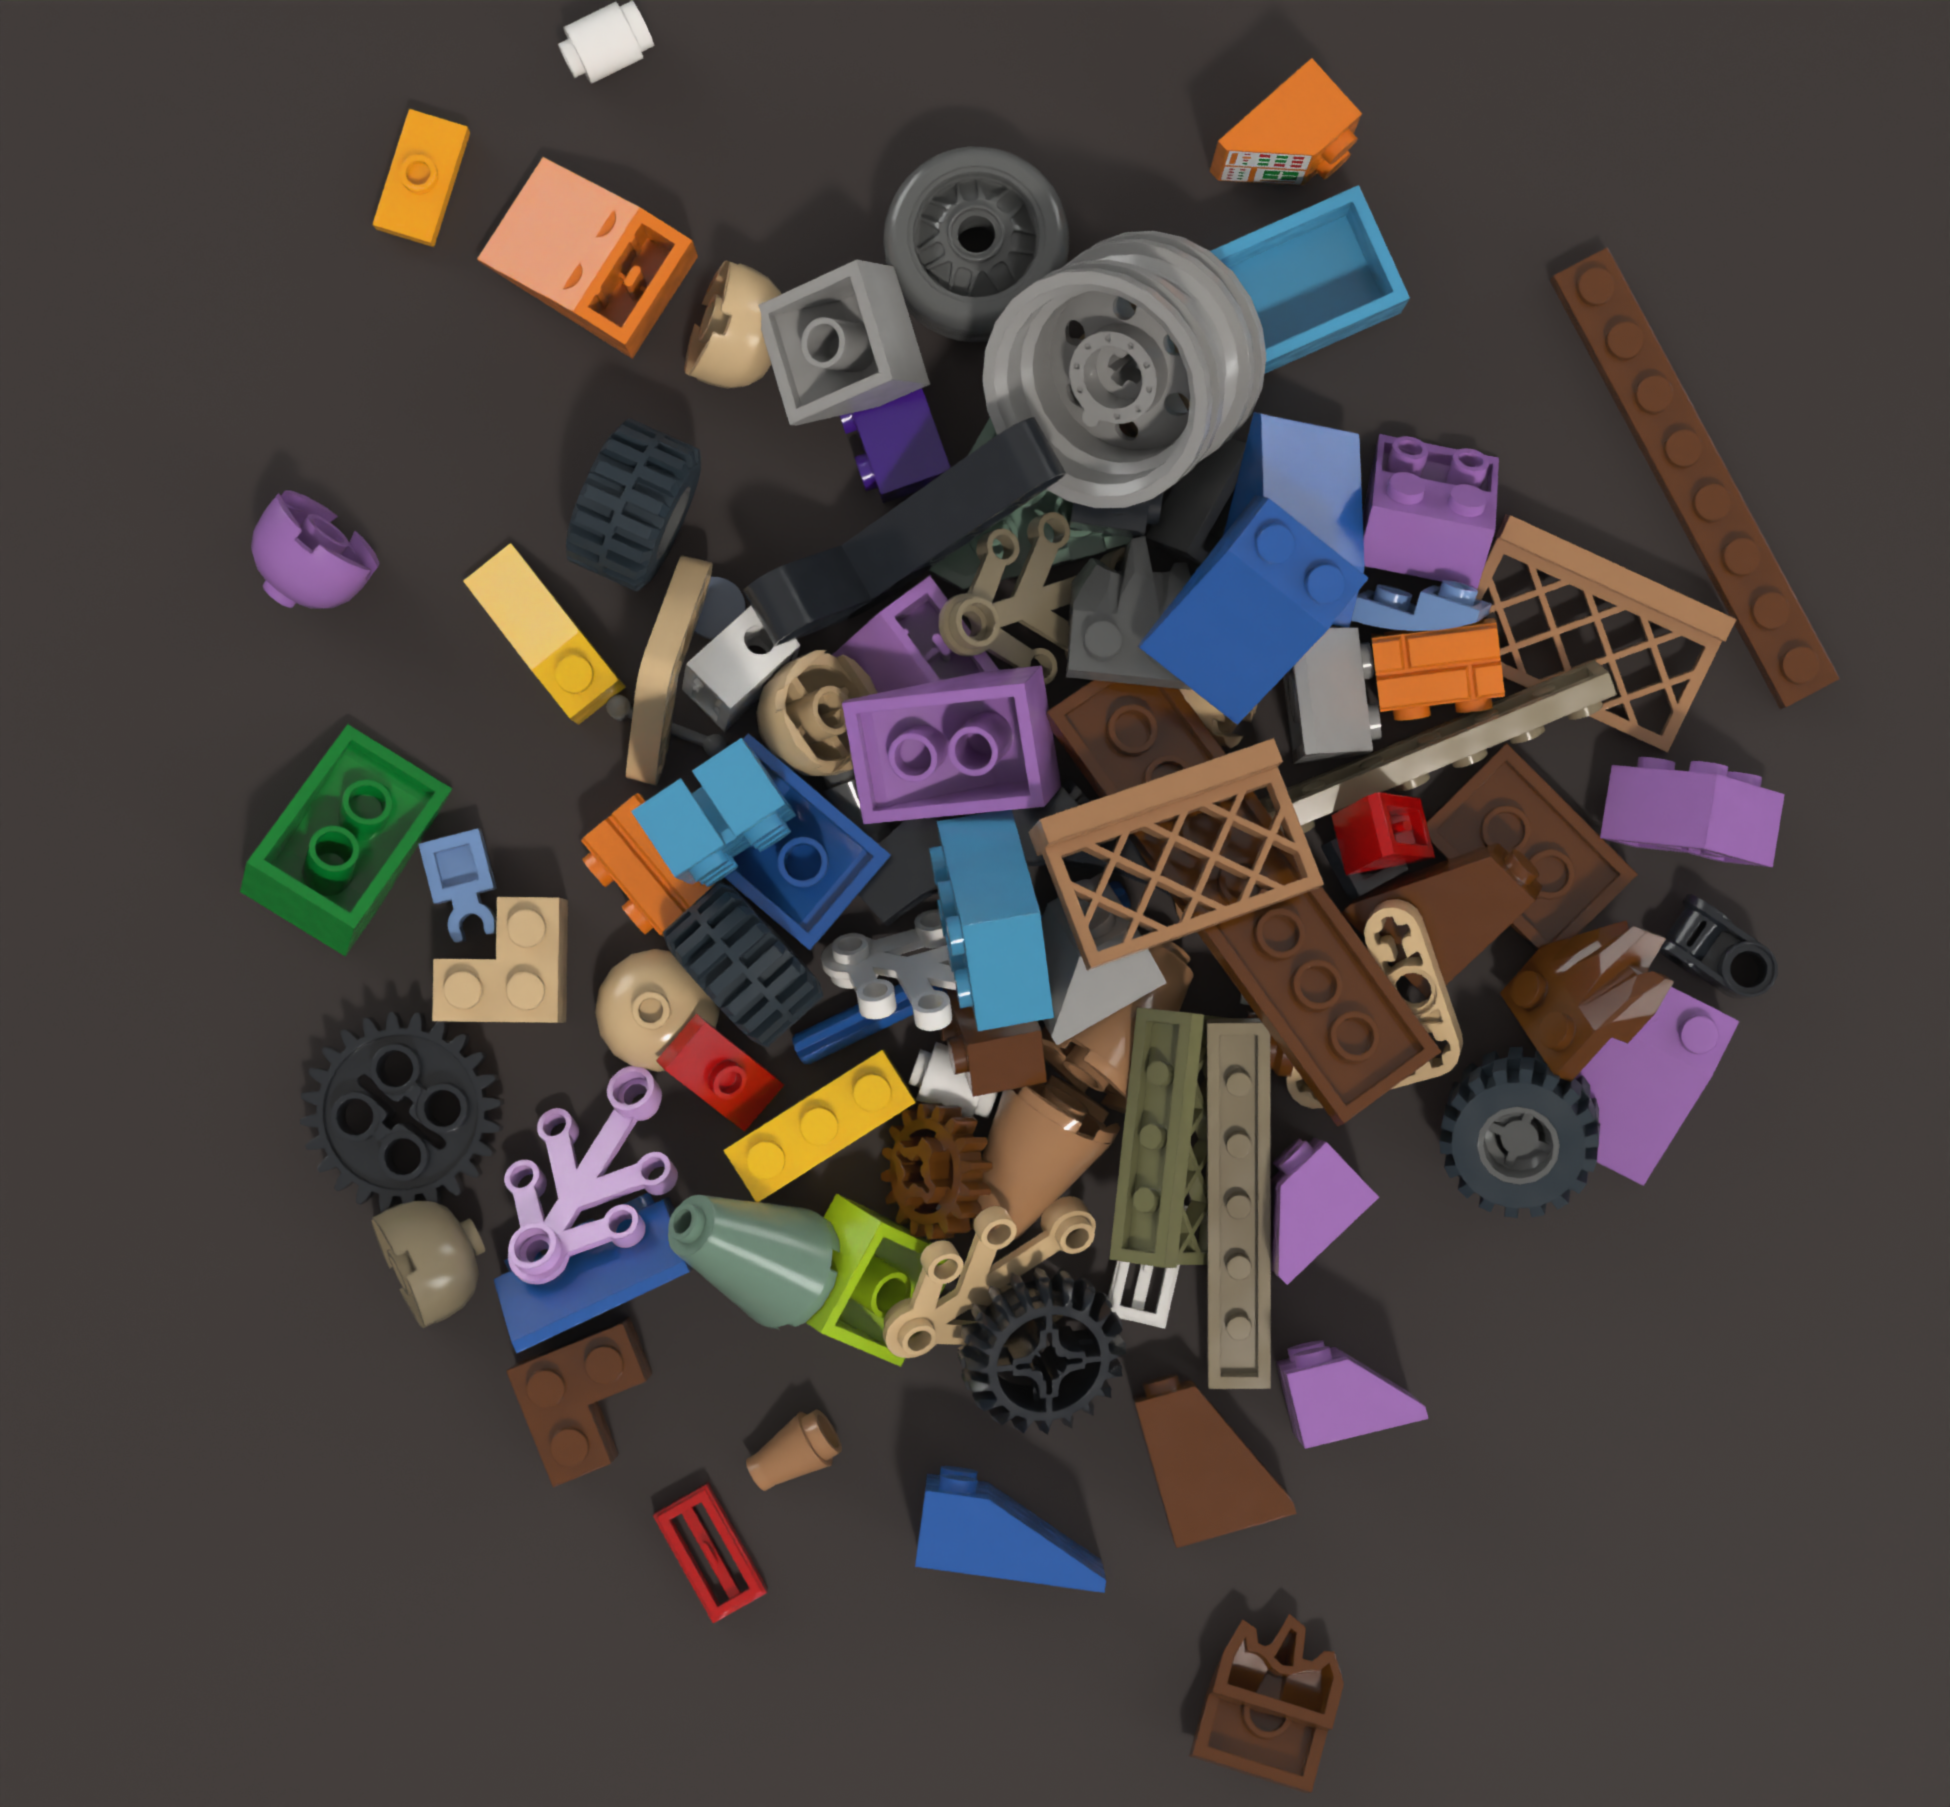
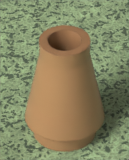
M816 1409L807 1415L799 1412L756 1454L747 1458L746 1465L757 1486L766 1491L779 1483L831 1466L833 1463L832 1458L842 1452V1445L834 1427L820 1410Z

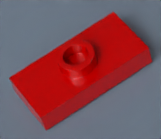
M698 1014L690 1020L656 1060L665 1071L744 1132L784 1086L774 1074Z

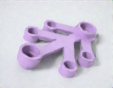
M625 1067L611 1078L607 1086V1097L614 1110L579 1166L573 1145L579 1136V1126L566 1110L561 1108L550 1109L540 1117L537 1123V1132L547 1145L558 1200L546 1219L539 1198L547 1186L545 1174L531 1160H519L507 1169L504 1183L514 1196L520 1228L513 1234L509 1242L508 1262L511 1270L523 1282L535 1285L547 1283L563 1272L570 1256L611 1241L621 1248H629L636 1245L643 1238L646 1226L642 1217L630 1205L621 1204L614 1206L602 1219L574 1228L571 1227L581 1211L641 1189H645L652 1195H662L669 1192L675 1186L678 1179L677 1169L670 1159L661 1152L648 1153L638 1163L604 1175L636 1122L651 1118L659 1109L662 1099L661 1088L645 1068ZM646 1093L640 1101L631 1104L637 1095ZM566 1123L564 1130L560 1134L550 1136L552 1129L556 1125ZM665 1167L663 1174L659 1178L648 1180L650 1173L655 1168ZM533 1174L532 1181L527 1186L518 1188V1184L524 1176ZM632 1219L631 1226L626 1231L616 1233V1229L622 1221ZM548 1249L544 1257L534 1262L535 1256L540 1251Z

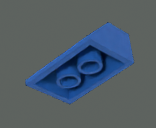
M645 1193L624 1203L632 1206L645 1222V1234L636 1245L629 1248H621L611 1241L570 1256L563 1272L547 1283L535 1285L523 1282L511 1270L508 1258L503 1260L508 1272L493 1280L511 1343L516 1353L687 1274L693 1269L674 1253L669 1245L668 1225L670 1217L675 1210L669 1196L654 1202L651 1194ZM592 1218V1219H590V1220H588V1221H586V1222H584V1223H582V1224H580V1225H583V1224H586V1223H590V1222H593V1221H595V1220H594V1218ZM632 1219L622 1221L618 1225L616 1233L626 1231L631 1226ZM541 1251L535 1256L534 1262L544 1257Z

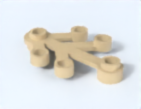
M1072 1196L1055 1200L1041 1216L1040 1224L1043 1232L993 1265L997 1250L1009 1245L1014 1240L1017 1232L1016 1225L1008 1212L999 1206L988 1207L975 1218L973 1227L976 1233L964 1264L955 1246L949 1241H936L927 1246L920 1258L923 1268L912 1298L897 1302L885 1315L883 1339L889 1351L898 1357L913 1358L927 1353L936 1344L965 1345L966 1343L961 1336V1325L977 1323V1321L954 1319L968 1309H972V1303L989 1306L993 1302L988 1294L990 1285L999 1288L1003 1293L1012 1288L1011 1285H1007L1010 1283L1011 1273L1021 1276L1060 1250L1069 1254H1076L1084 1251L1091 1245L1095 1236L1096 1223L1084 1202ZM1001 1224L996 1230L989 1232L991 1228ZM948 1259L942 1265L936 1266L940 1261ZM960 1275L956 1288L939 1299L943 1284L952 1282ZM1052 1315V1319L1056 1322L1063 1315Z

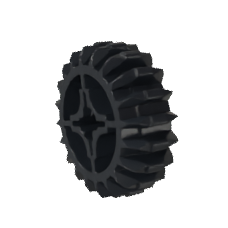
M1036 1266L1031 1282L1024 1283L1020 1275L1011 1273L1010 1284L1012 1288L1002 1293L999 1288L990 1285L988 1294L993 1302L989 1306L972 1303L971 1313L977 1323L961 1325V1336L966 1343L957 1348L958 1359L962 1367H965L961 1370V1378L966 1388L973 1392L972 1397L978 1408L983 1411L989 1410L993 1420L1001 1426L1011 1420L1015 1429L1024 1434L1033 1421H1035L1038 1429L1048 1435L1053 1420L1061 1419L1065 1426L1072 1429L1074 1420L1072 1414L1082 1409L1083 1412L1094 1416L1095 1407L1091 1400L1095 1396L1111 1398L1112 1388L1106 1379L1123 1376L1122 1365L1117 1359L1127 1353L1126 1343L1120 1335L1123 1331L1122 1321L1116 1312H1112V1304L1105 1293L1095 1292L1092 1283L1083 1276L1074 1281L1068 1271L1060 1268L1053 1278L1049 1280L1046 1272ZM1052 1315H1064L1074 1318L1085 1324V1330L1072 1331L1070 1326H1056ZM1046 1337L1050 1343L1049 1346H1046ZM1045 1348V1350L1042 1353L1038 1352L1041 1349ZM1035 1355L1038 1356V1364L1034 1359ZM1011 1371L1013 1376H1028L1032 1386L1011 1383L1000 1377L997 1372Z

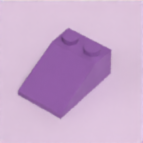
M1042 665L979 672L847 699L842 702L863 824L1045 807L1061 788L1053 732L1046 715L1049 707Z
M1671 987L1655 1015L1628 1044L1611 1038L1575 1077L1577 1079L1583 1075L1590 1084V1098L1597 1099L1600 1123L1597 1163L1644 1186L1710 1081L1739 1023L1738 1020Z

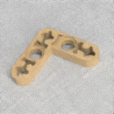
M681 555L638 673L626 766V778L655 786L660 780L669 748L678 676L705 603L713 564L711 562Z
M1400 899L1386 900L1375 907L1367 920L1364 935L1368 951L1396 990L1397 980L1407 973H1417L1428 980L1432 993L1427 1000L1420 1003L1408 1002L1405 999L1404 1001L1428 1033L1432 1032L1437 1041H1448L1441 1058L1434 1057L1392 1088L1394 1089L1435 1078L1451 1071L1458 1062L1463 1046V1038L1422 916L1418 909L1409 902ZM1386 917H1393L1397 925L1407 924L1410 928L1405 932L1402 939V945L1407 958L1397 962L1392 967L1388 965L1387 961L1392 962L1396 960L1398 950L1395 941L1391 935L1381 936L1379 933L1384 927ZM1415 952H1419L1421 957L1409 956H1411ZM1293 1066L1291 1077L1286 1079L1287 1088L1292 1098L1300 1105L1311 1109L1323 1108Z

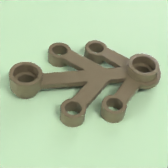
M1049 512L1031 520L1028 525L1027 535L1032 546L1010 598L995 603L992 602L1005 566L1015 562L1019 555L1020 546L1014 533L1004 528L987 532L979 538L976 551L981 562L968 593L950 598L942 607L939 615L940 635L947 647L954 653L969 657L987 651L1014 668L1030 667L1032 658H1035L1042 665L1045 685L1054 680L1058 669L1057 661L1049 650L1044 648L1031 649L1000 627L1019 622L1064 649L1066 659L1068 657L1070 626L1067 620L1051 610L1070 604L1071 585L1076 576L1043 586L1058 549L1065 546L1070 538V527L1067 520L1056 512ZM1045 523H1048L1053 528L1054 539L1052 542L1044 535L1043 528ZM994 539L999 540L1003 546L1004 553L1001 559L993 552L992 545ZM1125 547L1107 552L1100 561L1110 569L1115 570V566L1120 569ZM962 615L966 616L971 623V633L969 636L963 629Z

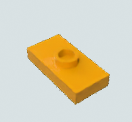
M409 109L372 224L376 230L431 247L435 246L471 133L467 126Z

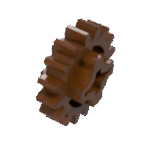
M942 1103L918 1104L917 1110H905L902 1112L904 1125H894L889 1129L895 1144L893 1148H883L882 1155L890 1161V1170H885L881 1173V1180L891 1182L892 1191L888 1193L885 1201L887 1205H899L900 1208L895 1221L898 1225L910 1224V1235L913 1237L927 1236L928 1240L954 1238L955 1233L969 1232L971 1230L969 1218H976L983 1211L977 1201L979 1195L991 1194V1188L982 1180L983 1173L993 1169L992 1162L982 1160L980 1153L986 1147L988 1141L986 1137L973 1136L977 1120L974 1117H962V1107L958 1105L945 1106ZM934 1132H936L935 1137H931V1135ZM940 1204L941 1208L936 1210L937 1205Z

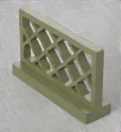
M1137 1007L1109 1260L1161 1268H1177V1265H1207V1168L1205 1180L1201 1173L1207 1162L1206 1019H1221L1225 1017ZM1202 1068L1205 1079L1199 1087L1197 1077ZM1196 1131L1198 1141L1192 1149L1190 1144L1191 1136ZM1189 1192L1192 1201L1185 1211L1184 1198ZM1200 1225L1199 1242L1197 1243L1194 1233Z

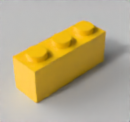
M885 1049L724 1149V1152L754 1200L759 1202L910 1107L917 1100Z

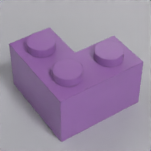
M1638 757L1637 767L1612 765L1600 834L1601 839L1635 848L1684 852L1718 862L1773 867L1785 794L1762 788V777L1741 772L1728 771V766L1703 761H1691L1689 771L1675 770V762L1652 757Z

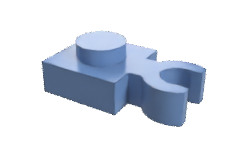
M477 828L418 844L433 903L441 904L452 901L454 910L448 919V931L455 943L466 941L463 922L467 916L476 914L482 919L486 935L496 934L497 917L490 907L482 904L480 893L497 889L482 829Z

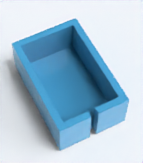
M1359 185L1210 251L1234 272L1252 298L1263 327L1266 350L1265 373L1400 314L1410 299Z
M742 738L692 770L702 786L692 794L680 778L631 811L674 877L691 885L696 882H700L701 885L705 884L706 887L713 885L738 868L733 857L752 845L759 852H762L791 832L786 822L796 816L795 812L755 752Z
M1012 810L987 812L937 821L940 846L929 848L935 885L938 887L939 900H937L939 918L943 937L946 940L951 971L954 973L960 1008L972 1006L978 1031L1054 1018L1040 910Z

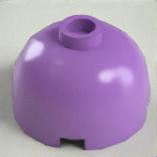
M285 490L281 496L279 493L275 496L263 512L253 531L251 550L257 570L266 580L263 588L271 598L289 608H293L296 603L310 609L335 608L350 601L365 586L380 563L373 549L361 535L354 531L350 542H348L345 535L330 523L338 517L335 513L313 499L292 490Z

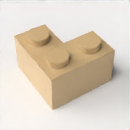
M497 897L496 959H433L432 1021L566 1022L568 900L547 897Z

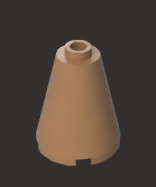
M1171 941L1149 949L1167 982L1166 984L1059 1045H1056L1046 1026L1041 1028L1044 1060L1059 1075L1083 1093H1085L1088 1087L1107 1093L1101 1104L1124 1114L1126 1112L1137 1007L1179 1012L1194 977L1193 972L1187 965L1190 961L1189 955Z
M1051 1075L1046 1085L1040 1083L1002 1091L987 1138L988 1144L984 1148L981 1157L982 1160L992 1162L993 1169L983 1173L982 1181L991 1188V1194L979 1195L977 1201L981 1205L982 1210L992 1206L1004 1208L1016 1225L1017 1232L1014 1240H1018L1042 1216L1043 1212L1108 1149L1119 1133L1120 1126L1118 1123L1106 1127L1103 1122L1109 1112L1082 1091ZM973 1218L972 1221L970 1222V1226L972 1227L973 1230H974L973 1224H974L975 1218ZM1001 1224L994 1226L989 1232L996 1230Z

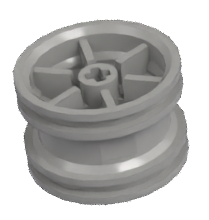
M1158 231L1125 232L1096 243L1062 268L1056 269L1034 282L1010 301L995 322L985 349L983 387L987 411L997 435L1023 420L1035 417L1066 472L1062 479L1046 490L1069 502L1093 508H1126L1155 498L1178 482L1198 462L1230 440L1251 416L1264 382L1266 350L1263 327L1252 298L1231 269L1209 250L1184 237ZM1129 302L1136 305L1135 312ZM1072 320H1076L1083 326L1085 331L1084 339L1070 337L1069 324ZM1174 344L1178 348L1179 353L1175 352ZM1178 393L1183 394L1190 401L1189 411H1187ZM1134 422L1138 428V436H1127L1120 430L1119 424Z

